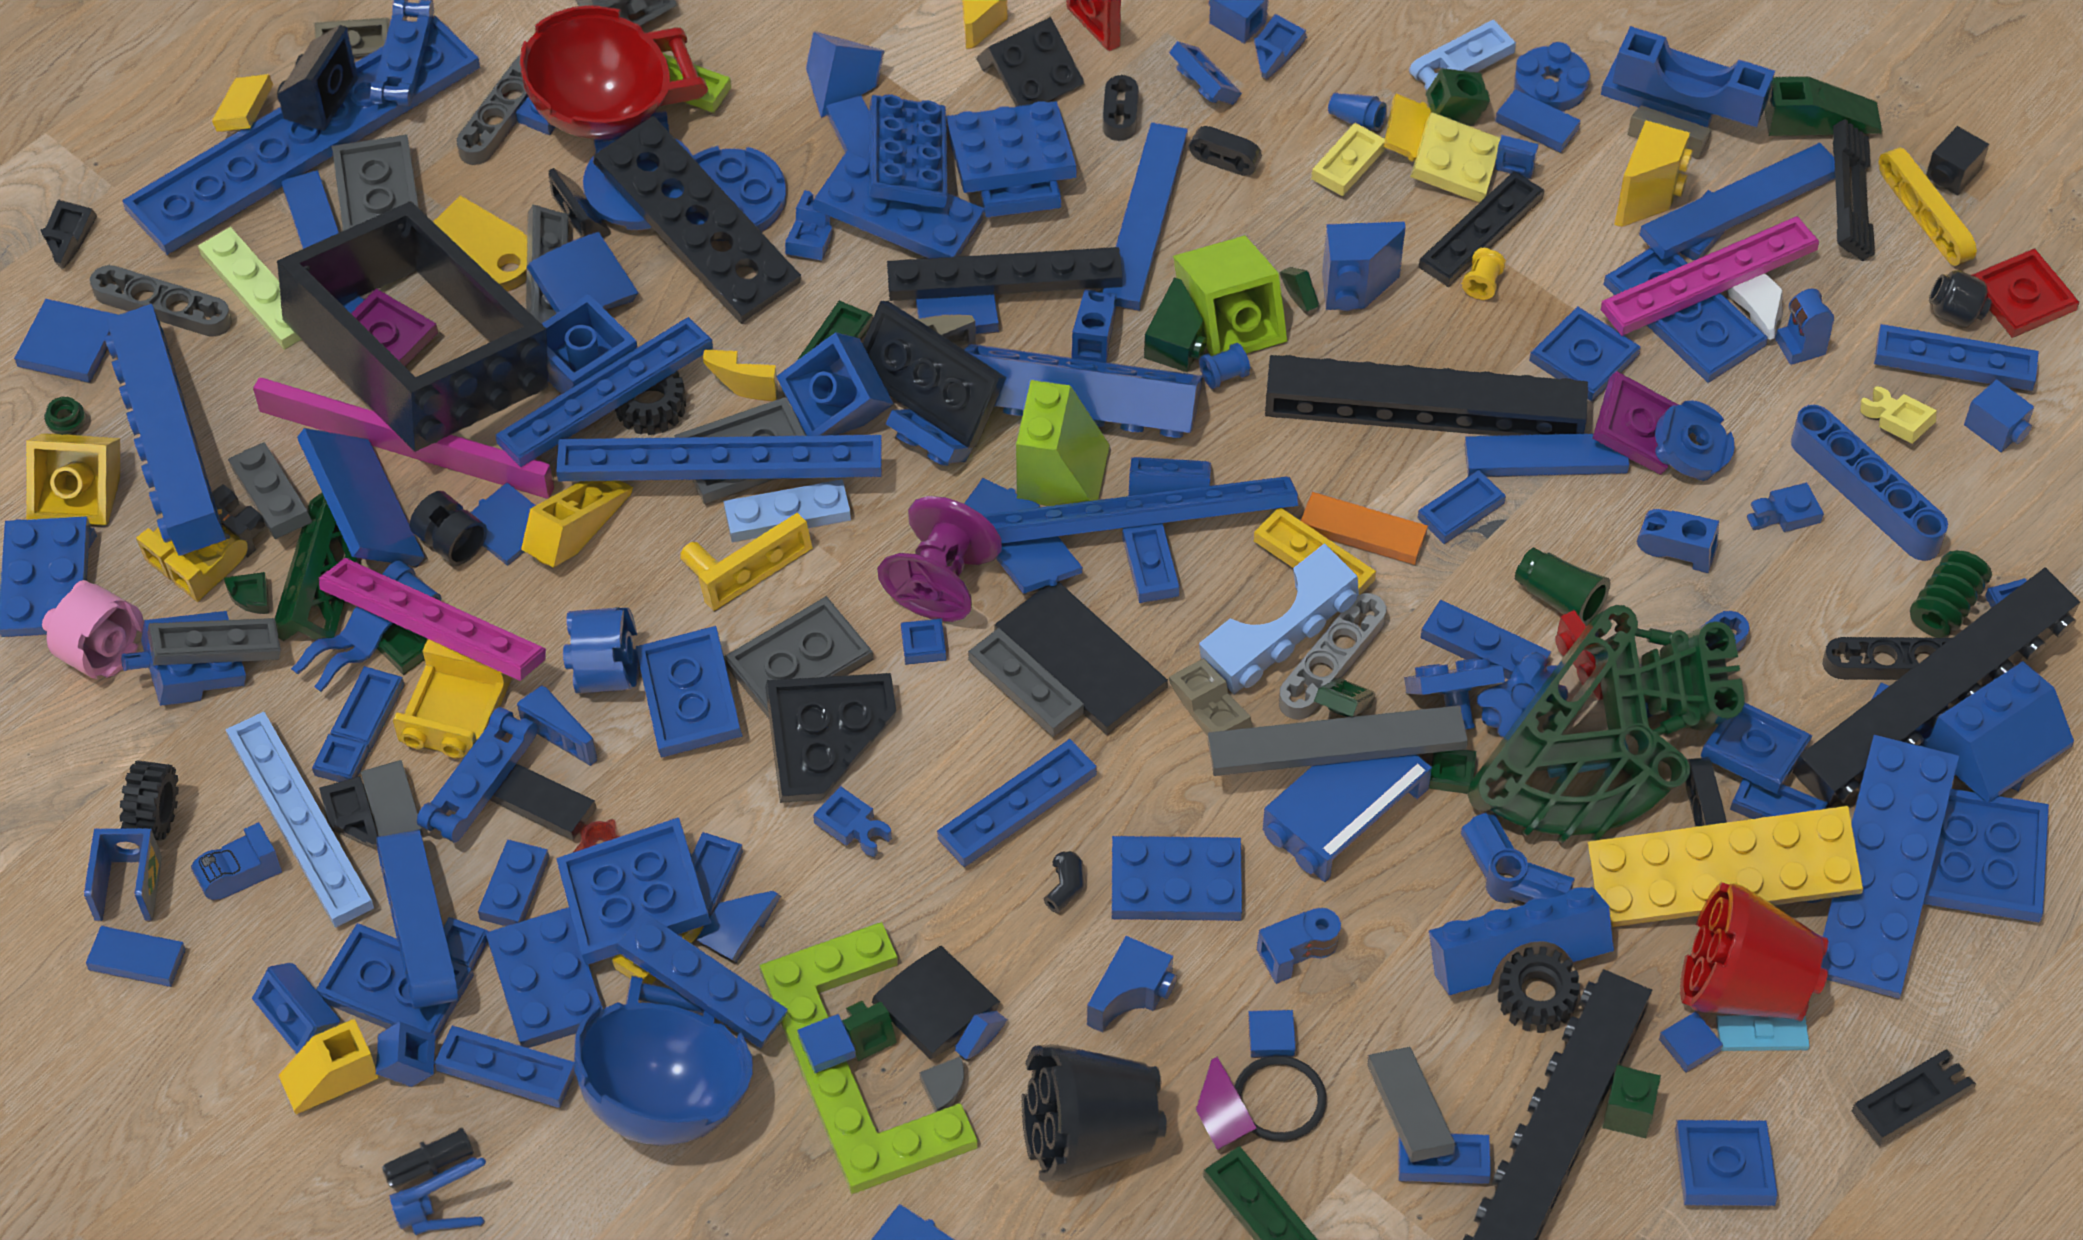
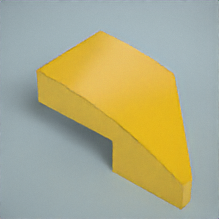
M704 350L703 363L737 396L762 401L777 400L776 365L739 364L738 351Z

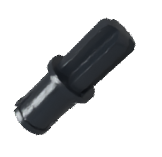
M461 1127L457 1131L427 1145L424 1141L420 1142V1148L385 1163L382 1166V1171L388 1185L391 1188H397L430 1172L433 1176L437 1175V1169L467 1155H472L474 1151L465 1130Z

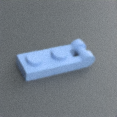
M1491 20L1416 59L1410 66L1409 73L1417 81H1423L1427 91L1438 74L1433 70L1440 67L1478 72L1513 54L1516 42L1494 20Z

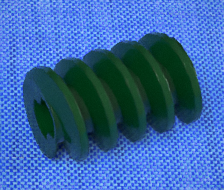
M1955 550L1946 553L1941 558L1939 565L1934 569L1932 576L1927 580L1925 587L1919 592L1917 599L1911 605L1910 617L1914 624L1924 633L1936 638H1946L1949 636L1950 630L1955 631L1962 626L1963 619L1969 615L1971 607L1976 604L1978 595L1983 593L1985 584L1989 583L1993 574L1989 565L1977 555L1967 551Z

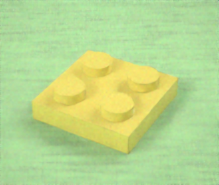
M1431 112L1426 121L1410 177L1480 203L1487 194L1501 138Z

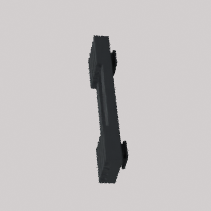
M1844 119L1833 126L1837 243L1847 252H1851L1857 258L1864 261L1875 255L1874 226L1868 221L1866 168L1870 167L1869 137L1867 135L1864 136L1863 132H1859L1856 127L1853 128V125L1851 123L1848 124V121ZM1850 167L1852 175L1853 212L1851 208Z

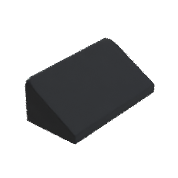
M555 168L550 169L548 177L551 195L563 213L569 215V221L582 238L597 232L603 238L609 236L611 230L604 220H600L591 209L580 186Z

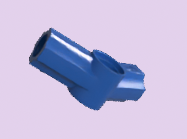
M1480 814L1462 826L1461 835L1486 878L1485 887L1492 899L1502 903L1514 902L1515 900L1527 903L1532 899H1548L1567 894L1573 888L1575 878L1527 862L1526 857L1520 851L1514 849L1495 814ZM1501 873H1508V874H1511V875L1514 876V877H1513V878H1505V877L1501 876L1500 874H1501Z

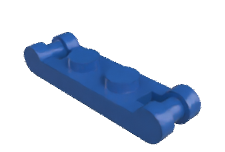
M408 0L393 1L392 18L376 79L371 85V102L373 104L397 101V104L400 106H411L434 17L433 0H420L419 3L408 2ZM407 17H415L417 22L407 21Z
M503 707L496 708L489 719L487 728L431 803H426L419 811L417 816L418 826L428 831L436 829L441 831L443 838L454 843L458 842L533 742L538 731L537 723L526 718L516 719L511 711ZM506 733L513 735L508 743L502 741ZM449 810L456 813L450 816L446 815Z

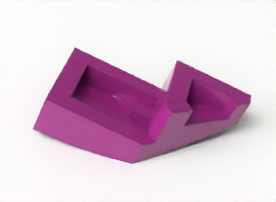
M1218 1056L1211 1059L1196 1112L1216 1149L1219 1150L1257 1128Z

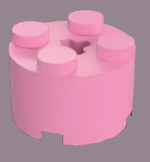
M85 580L76 583L72 591L61 600L58 606L46 613L42 622L43 629L47 631V645L50 652L58 659L97 679L96 676L100 675L106 678L114 676L123 669L121 655L123 653H136L139 645L133 642L137 630L142 633L144 625L142 613L136 606L103 587L91 584Z

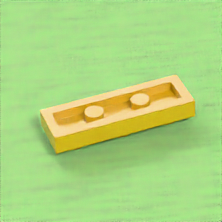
M1277 508L1254 532L1255 543L1292 568L1325 543L1357 575L1359 595L1375 581L1376 571L1282 508Z

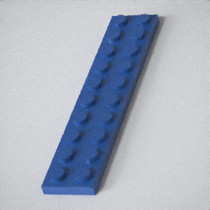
M435 15L411 106H400L397 104V101H386L385 104H373L371 102V85L376 79L383 46L355 62L358 80L325 131L285 120L281 107L255 121L250 129L238 131L123 199L124 209L162 251L168 255L282 187V180L302 175L333 156L332 146L359 141L481 68L479 57Z

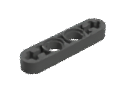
M520 55L510 65L459 133L457 147L459 157L463 162L470 165L485 163L491 158L517 123L516 112L528 98L521 75ZM511 90H518L523 93L516 99L503 97L505 93ZM497 115L504 118L502 122L496 125H489L484 122L490 116Z
M113 265L102 266L91 274L90 285L94 297L103 304L125 311H131L152 304L160 322L205 336H220L231 327L232 318L229 307L224 300ZM150 290L154 292L147 300L138 301L133 299L140 291ZM176 301L188 303L187 307L181 311L168 310L169 306Z

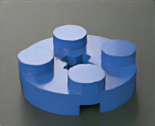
M1554 42L1550 46L1532 49L1517 59L1514 88L1560 111H1566L1577 106L1585 97V91L1588 88L1590 79L1589 68L1585 61L1579 55L1572 52L1567 44ZM1545 76H1555L1558 78V82L1544 78Z
M1694 400L1684 401L1681 405L1670 407L1659 418L1655 429V437L1658 444L1655 453L1662 463L1671 465L1680 473L1701 481H1707L1731 460L1735 448L1734 438L1731 431L1728 434L1726 433L1725 428L1721 425L1724 419L1715 409L1702 402ZM1691 433L1697 436L1696 441L1701 445L1694 444L1690 440L1689 435Z

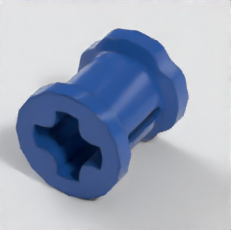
M1239 343L1230 345L1229 350L1214 356L1205 354L1199 358L1202 376L1211 389L1220 387L1222 381L1239 375L1243 378L1250 375L1249 359Z

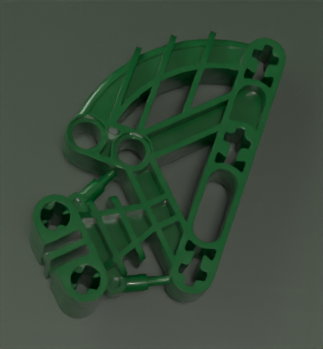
M1614 605L1600 612L1590 621L1472 779L1468 787L1470 803L1481 812L1492 811L1498 816L1524 827L1522 833L1525 836H1528L1533 830L1559 835L1557 840L1561 843H1564L1572 835L1593 834L1591 839L1596 841L1606 831L1637 819L1657 805L1673 788L1682 785L1689 776L1690 766L1687 758L1663 739L1661 735L1665 734L1668 736L1678 730L1689 727L1694 730L1703 731L1737 716L1742 711L1745 700L1742 679L1728 680V676L1740 671V665L1726 666L1727 662L1738 657L1733 631L1728 625L1716 621L1707 623L1689 634L1682 630L1671 633L1650 628L1648 631L1638 628L1636 614L1624 605ZM1611 620H1614L1617 623L1614 629L1616 634L1606 640L1601 639L1611 629ZM1635 636L1646 638L1649 643L1663 645L1660 649V655L1658 649L1650 650L1642 655V667L1639 666ZM1583 650H1587L1595 657L1596 667L1573 700L1568 702L1559 694V682ZM1601 681L1608 730L1561 735ZM1645 703H1648L1651 715H1660L1666 712L1668 706L1671 718L1661 722L1660 727L1652 730L1648 725ZM1549 711L1553 712L1554 714L1548 716L1542 725L1545 731L1539 732L1537 729L1539 725L1537 718ZM1626 735L1634 737L1637 741V755L1630 753L1626 749L1624 744ZM1660 761L1670 767L1672 772L1670 781L1662 779L1659 775L1658 764ZM1610 763L1587 796H1561L1582 766ZM1566 768L1548 793L1525 784L1534 771ZM1621 769L1631 775L1616 788L1605 792ZM1500 776L1506 778L1496 786L1493 792L1496 797L1491 799L1487 795L1490 790L1488 784L1498 780Z

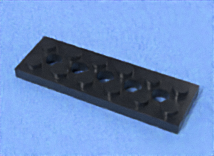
M654 116L594 154V165L740 324L800 283L801 274ZM642 160H652L658 165V168L654 171H643L637 164ZM674 186L679 188L683 194L677 198H669L662 193V190L665 187ZM691 213H700L707 218V221L704 224L696 225L690 223L686 217ZM722 239L728 241L732 248L721 252L715 250L711 243ZM748 266L753 268L757 275L750 279L741 278L736 273V270L739 267Z

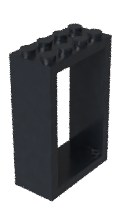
M411 201L277 260L282 320L414 452L548 388L547 329ZM416 271L490 341L417 377L343 306L357 297L368 294L376 288L379 289Z

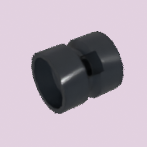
M436 491L425 497L415 508L409 524L411 532L427 545L433 546L434 550L453 566L462 565L474 557L481 549L487 536L486 524L468 510H464L460 503L444 491Z

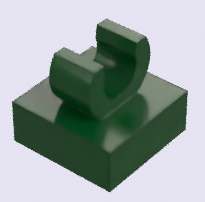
M861 1000L846 1008L850 1017L842 1020L854 1046L858 1062L897 1043L889 1011L881 1001L867 1008Z

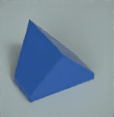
M813 32L806 71L821 118L827 115L826 105L860 96L877 87L885 50L824 33Z

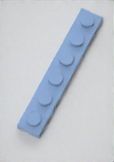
M261 712L225 729L232 746L333 926L336 928L374 909L370 896L265 712Z

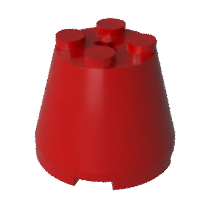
M1723 882L1719 883L1708 897L1696 921V926L1700 927L1695 936L1691 955L1687 954L1684 958L1680 982L1682 1003L1691 1006L1694 1010L1705 1013L1787 1018L1802 1021L1807 1013L1812 993L1820 994L1827 980L1828 971L1822 968L1821 965L1828 948V938L1812 931L1746 887L1735 883L1730 885Z

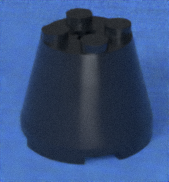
M1057 1044L1035 1045L1030 1050L1025 1065L1027 1071L1032 1070V1076L1028 1082L1027 1094H1022V1123L1029 1160L1038 1159L1042 1169L1039 1170V1180L1042 1182L1065 1181L1149 1153L1153 1149L1156 1139L1165 1137L1167 1120L1164 1111L1159 1110L1157 1093L1161 1089V1075L1157 1066L1148 1067L1144 1062Z

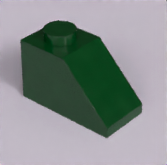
M1174 277L1145 332L1144 358L1188 373L1194 359L1199 360L1200 356H1203L1207 338L1203 337V318L1182 280Z

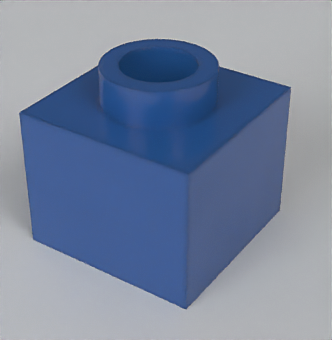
M398 1022L379 1033L376 1074L410 1087L429 1078L434 1074L436 1035L402 1022Z

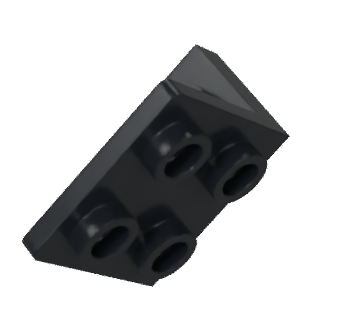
M1051 17L987 47L976 57L982 71L995 66L1016 107L1032 105L1040 101L1049 102L1080 87L1084 83V79Z

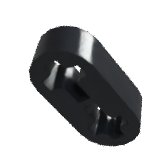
M1116 75L1110 78L1105 85L1102 128L1103 133L1111 140L1125 141L1131 138L1136 131L1139 88L1138 83L1130 76ZM1118 92H1126L1125 100H1117ZM1117 115L1124 116L1123 124H1115Z
M1210 126L1198 128L1189 144L1191 154L1199 161L1243 176L1254 173L1262 158V151L1254 142Z

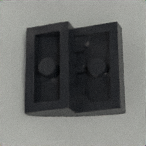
M942 945L900 972L878 991L871 1001L873 1004L881 1001L889 1011L891 1022L929 1059L957 1045L974 1015L997 1011L1000 1000Z

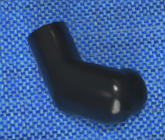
M1072 851L1059 852L1053 859V867H1058L1056 873L1059 876V884L1044 897V902L1054 913H1059L1085 886L1083 861Z

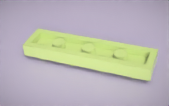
M231 227L198 245L202 258L284 350L302 340L282 320L278 279Z

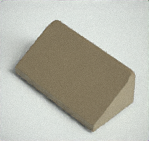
M388 17L314 22L315 39L339 25L345 26L348 30L353 57H366L384 46L390 19Z
M1641 105L1630 119L1627 135L1639 138L1645 120L1690 132L1687 148L1693 150L1692 157L1699 159L1712 129Z

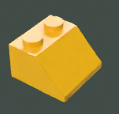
M1645 120L1623 176L1614 225L1623 227L1668 211L1674 196H1682L1688 175L1682 174V171L1687 172L1693 150L1687 148L1690 132Z
M41 433L26 440V520L87 516L90 524L107 525L120 481V438Z

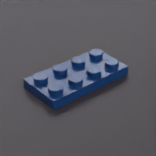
M846 151L814 198L813 209L927 258L959 257L984 216V208L947 193L945 208L869 197V160L849 151Z

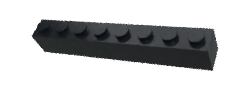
M1270 355L1265 417L1491 436L1584 434L1587 421L1588 381L1570 378L1534 377L1532 375L1496 374L1488 371H1460L1451 368L1436 369L1412 365L1376 364L1368 361L1351 362L1331 358L1315 359L1293 355Z
M2044 567L1801 753L1793 770L1794 775L1817 799L1827 802V809L1838 800L1846 803L1860 791V783L1863 780L1874 735L1919 746L1924 740L1922 734L1931 728L1934 729L1938 716L2015 667L2014 664L2023 657L2027 661L2033 659L2046 646L2044 641L2053 634L2059 638L2069 631L2076 623V619L2073 616L2081 602Z
M1606 969L1602 970L1597 983L1588 981L1579 1005L1584 1007L1580 1018L1571 1016L1562 1040L1567 1042V1045L1562 1054L1556 1051L1553 1053L1545 1071V1076L1549 1077L1550 1080L1545 1090L1540 1087L1536 1088L1527 1109L1533 1115L1527 1126L1522 1123L1518 1125L1510 1143V1148L1514 1149L1515 1152L1510 1162L1502 1159L1496 1170L1492 1185L1497 1186V1189L1492 1199L1484 1196L1478 1207L1474 1222L1478 1223L1479 1226L1474 1237L1466 1234L1463 1240L1539 1239L1610 1090L1616 1066H1621L1646 1014L1652 989Z

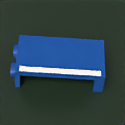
M1416 754L1313 765L1264 808L1262 830L1274 846L1283 847L1293 855L1298 865L1309 874L1314 873L1323 882H1326L1331 877L1332 861L1407 793L1418 799L1429 789L1432 767Z

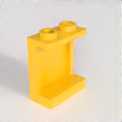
M428 639L423 649L426 666L405 713L397 712L393 719L397 739L399 742H403L408 747L414 749L424 747L440 751L452 758H462L466 756L487 728L489 719L493 711L500 707L512 678Z

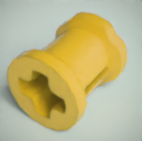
M1480 248L1474 252L1472 269L1464 276L1461 284L1465 293L1470 297L1487 300L1495 294L1497 289L1495 281L1497 276L1503 273L1506 260L1498 251Z

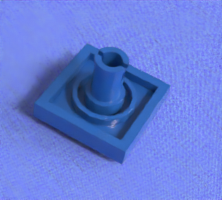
M1489 658L1455 661L1456 669L1453 670L1448 669V664L1415 667L1416 675L1404 677L1406 693L1425 695L1439 692V695L1444 694L1445 707L1460 705L1465 730L1475 728L1468 691L1472 690V687L1505 682L1503 665H1490Z

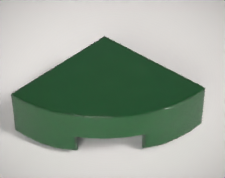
M1289 267L1279 272L1288 293L1301 309L1309 311L1319 307L1318 299L1307 270Z
M265 572L224 577L228 594L238 607L252 613L269 614L268 581Z

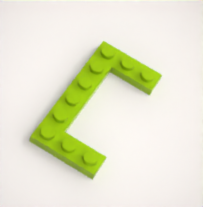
M882 922L759 965L760 974L769 996L788 1009L781 1025L851 1195L977 1149V1139L961 1103L877 1133L847 1061L814 1073L798 1038V1029L828 1018L819 993L898 966L897 955Z

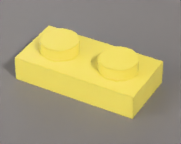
M1354 123L1312 169L1311 179L1344 196L1384 152L1385 139Z

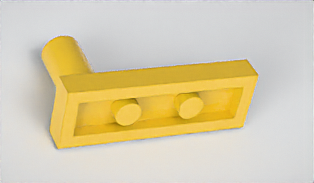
M795 513L720 562L698 542L688 543L682 549L680 559L698 576L704 602L715 611L810 551L813 547L807 521L798 513Z

